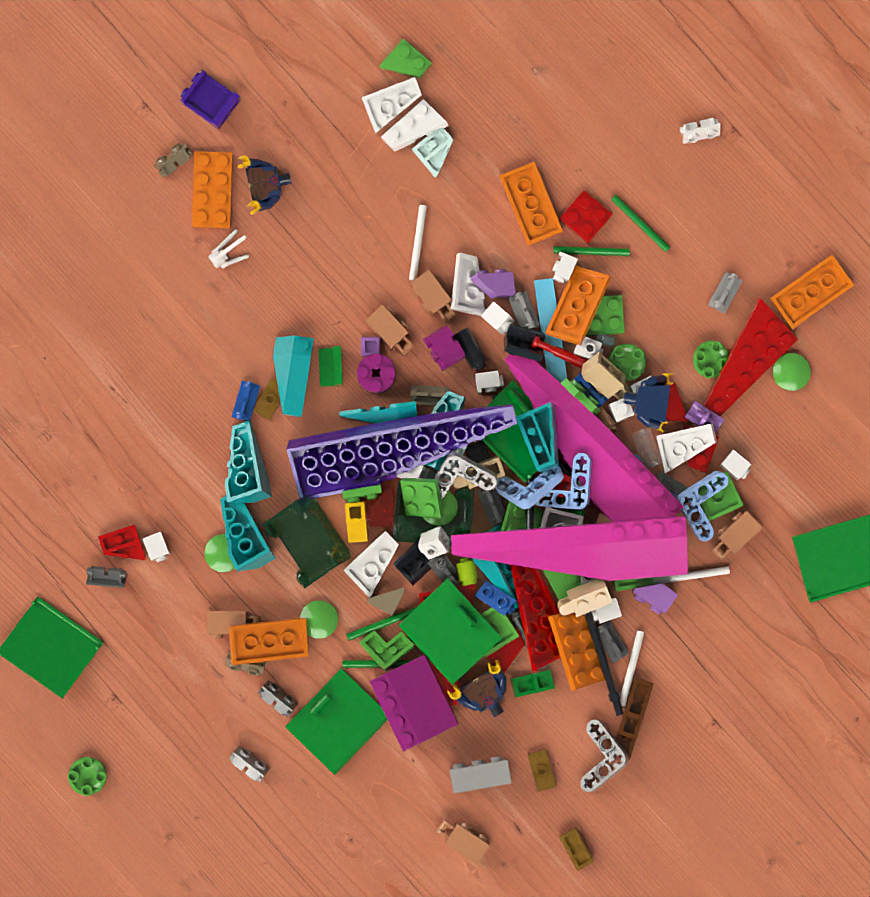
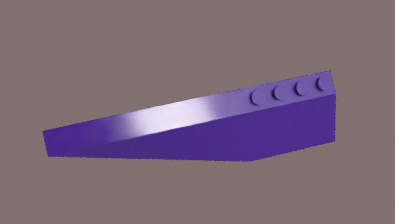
M513 404L448 411L292 439L288 441L286 450L300 501L340 494L342 491L380 485L388 479L396 478L399 474L414 470L417 466L425 465L448 455L455 449H461L473 441H479L491 433L495 434L517 424Z

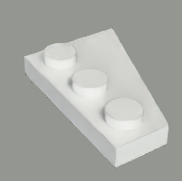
M415 77L362 97L375 133L422 95Z
M423 99L382 135L381 138L395 152L414 143L416 139L424 135L429 136L433 134L434 130L441 127L445 128L449 125Z
M458 253L456 256L451 309L481 316L487 310L483 299H485L484 292L471 281V277L476 275L477 271H480L476 256Z
M713 423L657 436L664 472L668 473L717 443Z
M386 531L344 569V572L369 598L373 594L376 585L399 545Z

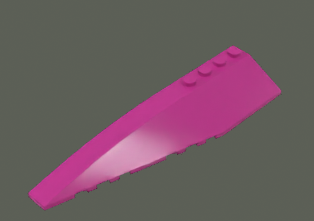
M510 354L504 359L516 380L522 385V390L526 396L528 395L534 409L550 402L555 404L557 446L571 469L573 468V459L577 454L585 453L591 457L590 500L611 522L674 517L684 508L636 456L540 364L533 359H527L519 355ZM582 456V459L578 460V464H581V470H577V473L587 474V470H583V465L587 464V460H584V456ZM584 476L577 478L583 487L586 484V478Z
M684 516L451 535L452 555L610 581L688 574L687 532Z

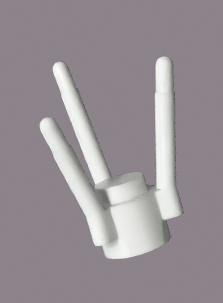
M237 229L217 248L212 250V254L208 256L216 268L220 266L225 268L230 264L249 258V255L246 254L225 261L228 259L226 253L246 239L244 235L222 250L238 232Z

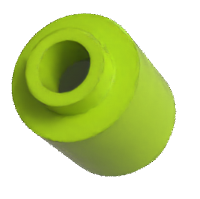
M469 557L459 559L460 563L456 564L459 582L462 583V586L477 584L476 579H478L474 561H471Z

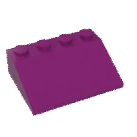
M426 655L369 681L403 752L459 725Z

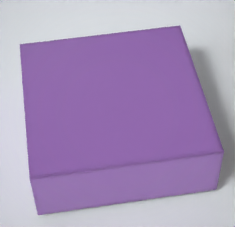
M361 337V357L375 353L380 354V337Z

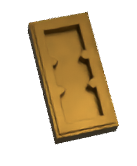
M270 379L253 409V412L269 421L281 402L277 380Z
M546 749L527 754L537 792L556 787Z
M576 827L559 836L577 871L594 862Z

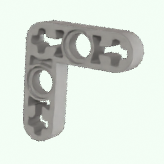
M452 452L446 457L434 479H438L441 486V500L457 475L485 490H492L497 484V475L493 471L457 452ZM457 459L458 463H455L453 469L451 470V462ZM473 467L477 470V473L469 475L466 469ZM443 473H447L450 475L451 479L448 481H443L440 478V475ZM492 478L491 482L485 483V479Z
M591 720L587 724L586 729L589 736L606 758L582 777L580 785L586 792L598 790L622 770L629 761L625 750L607 726L600 720ZM593 725H599L598 731L601 734L606 733V735L600 736L598 732H593ZM606 738L612 741L610 749H605L603 746V741ZM616 755L622 756V763H615L613 766L610 764L617 760ZM602 766H607L609 769V774L606 777L600 774ZM596 777L601 780H595L592 782L593 787H587V780H593Z

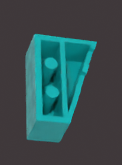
M550 402L517 416V423L537 471L544 472L558 466L555 404Z

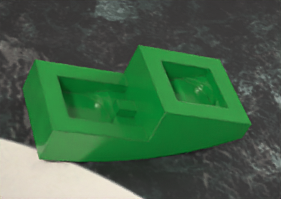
M551 670L510 679L514 698L555 689Z

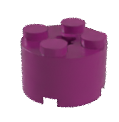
M447 325L423 338L425 345L431 350L430 355L435 363L437 362L442 371L465 358L459 342L455 340L454 334Z
M377 353L371 354L359 363L357 378L360 386L366 392L372 394L385 393L394 384L396 376L395 367L386 356ZM375 370V371L377 372V371L379 370V371H380V377H379V378H378V377H374V378H373V377H372V376H373V372H372V371Z

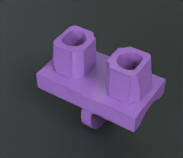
M697 401L693 403L685 416L686 419L697 426L713 423L715 433L724 421L723 418Z

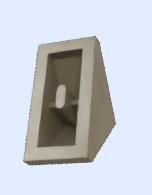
M404 587L369 598L367 602L393 615L405 592Z

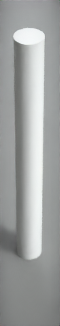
M419 205L409 276L411 281L417 279L427 210L426 205Z
M729 566L692 571L685 575L653 577L654 585L730 574Z
M638 630L620 695L621 699H619L623 707H626L644 632Z

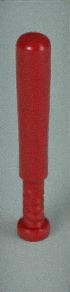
M535 336L531 344L532 347H539L551 352L554 356L581 369L583 364L588 361V359L558 346L554 347L543 342L538 336Z

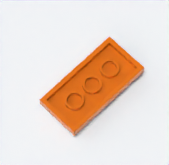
M194 151L192 228L230 229L232 152Z
M535 162L499 175L527 247L563 233Z
M830 255L772 296L770 301L792 330L852 288L854 284L834 256Z
M575 265L545 333L548 336L581 346L611 281L610 276Z
M575 612L568 615L559 613L549 616V622L571 691L604 681L605 678L585 615L576 617Z
M305 617L229 626L232 665L308 656Z

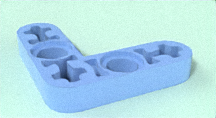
M579 453L574 457L571 491L550 490L545 496L552 497V505L550 504L551 500H543V503L539 500L536 505L568 509L586 508L590 501L591 457L585 453ZM582 456H584V460H587V464L583 465V470H587V474L577 473V470H581V464H578V460H581ZM579 476L586 478V484L583 487L578 486L576 483ZM576 489H586V493L581 492V498L585 501L579 506V503L575 500L579 498L580 492H576ZM559 494H564L566 497V502L563 505L558 504L556 501Z
M555 466L541 473L527 487L522 486L507 476H503L497 479L495 488L499 495L522 509H528L561 482L564 474L559 466Z
M721 471L712 472L681 492L677 497V500L684 506L681 510L695 536L701 541H709L713 537L714 531L700 503L727 486L728 477ZM718 476L721 477L720 484L715 483ZM705 485L707 492L704 495H699V488ZM685 497L690 498L688 502L692 506L691 508H689V506L684 503ZM698 511L700 514L699 519L692 521V513ZM698 525H701L704 529H706L705 536L702 535V530Z

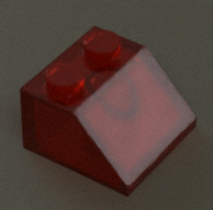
M388 488L370 506V512H366V524H370V529L394 528L393 488Z

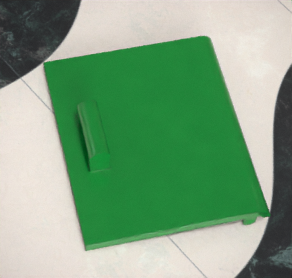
M513 380L487 406L513 404L516 417L524 414L506 393L512 387L531 410H534L528 395L526 396L524 391ZM518 423L495 434L491 433L481 439L525 483L537 471Z
M869 514L792 536L810 603L870 586Z
M448 578L398 625L452 686L502 639L498 632Z
M37 596L30 608L0 646V656L63 699L104 642Z
M341 668L285 728L330 772L336 775L388 719L382 707Z

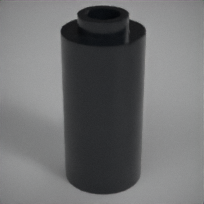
M469 327L453 336L459 342L465 354V360L472 370L476 369L479 371L487 366L485 362L488 359Z

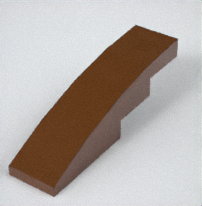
M636 677L616 735V740L627 753L629 760L654 684Z

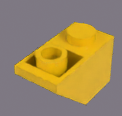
M345 503L348 542L368 541L365 503Z

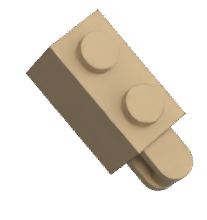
M600 352L583 364V379L588 383L590 382L600 394H603L608 399L614 396L620 400L624 398L625 392L631 393L630 387L625 383L626 375Z
M498 456L478 462V464L493 471L497 478L505 476ZM469 467L466 469V472L469 475H475L477 470ZM457 475L452 483L456 488L467 486L471 489L477 486ZM490 477L485 479V483L492 481Z
M595 579L566 591L568 597L560 599L557 606L562 615L575 612L576 617L613 602L604 580Z

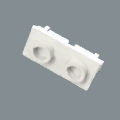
M718 119L700 121L701 127H698L696 122L683 124V127H680L681 134H683V144L719 136L720 123H718Z

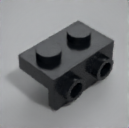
M510 324L504 336V351L511 355H519L541 362L543 349L539 347L534 348L531 344L535 336L540 337V340L544 342L546 335L539 331Z
M420 539L393 563L413 586L432 569L428 564L431 559H428L419 550L418 544Z

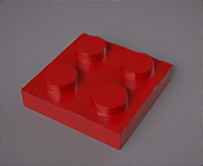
M584 190L559 220L588 244L613 214Z

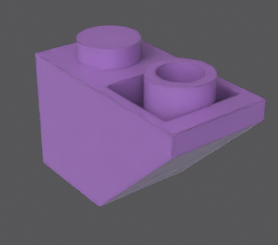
M506 269L495 270V273H488V270L477 271V274L471 277V281L491 299L509 298L515 295L513 272H506Z
M664 584L635 588L632 591L635 594L634 598L642 604L644 602L650 604V609L658 615L660 612L665 614L678 595Z

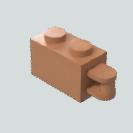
M430 270L411 282L412 288L410 291L416 299L419 297L422 300L423 304L421 306L427 314L431 312L434 316L438 313L444 323L456 315L449 306L452 302L451 298ZM446 307L448 311L442 314L441 310Z
M382 304L366 319V323L391 350L396 347L405 356L414 347L406 338L409 335L407 331L409 328L402 320L397 321L394 317L396 315L389 306L385 308ZM404 340L406 344L401 348L399 343Z
M748 511L737 513L732 518L734 522L730 526L726 524L718 532L720 536L717 539L720 542L712 551L720 560L729 552L733 555L736 554L763 528ZM722 544L727 548L725 552L720 549Z
M207 611V634H212L211 638H223V634H229V626L247 624V619H252V623L260 622V616H247V611Z
M443 820L436 832L447 838L445 844L478 865L490 846L487 843L489 839L480 833L478 835L472 833V828L464 822L461 825L457 823L454 827ZM448 827L452 829L449 836L444 833Z

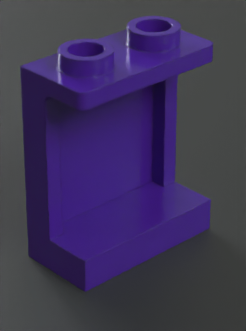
M202 70L201 73L198 72L193 77V84L190 88H185L180 96L181 103L219 130L241 101V98Z

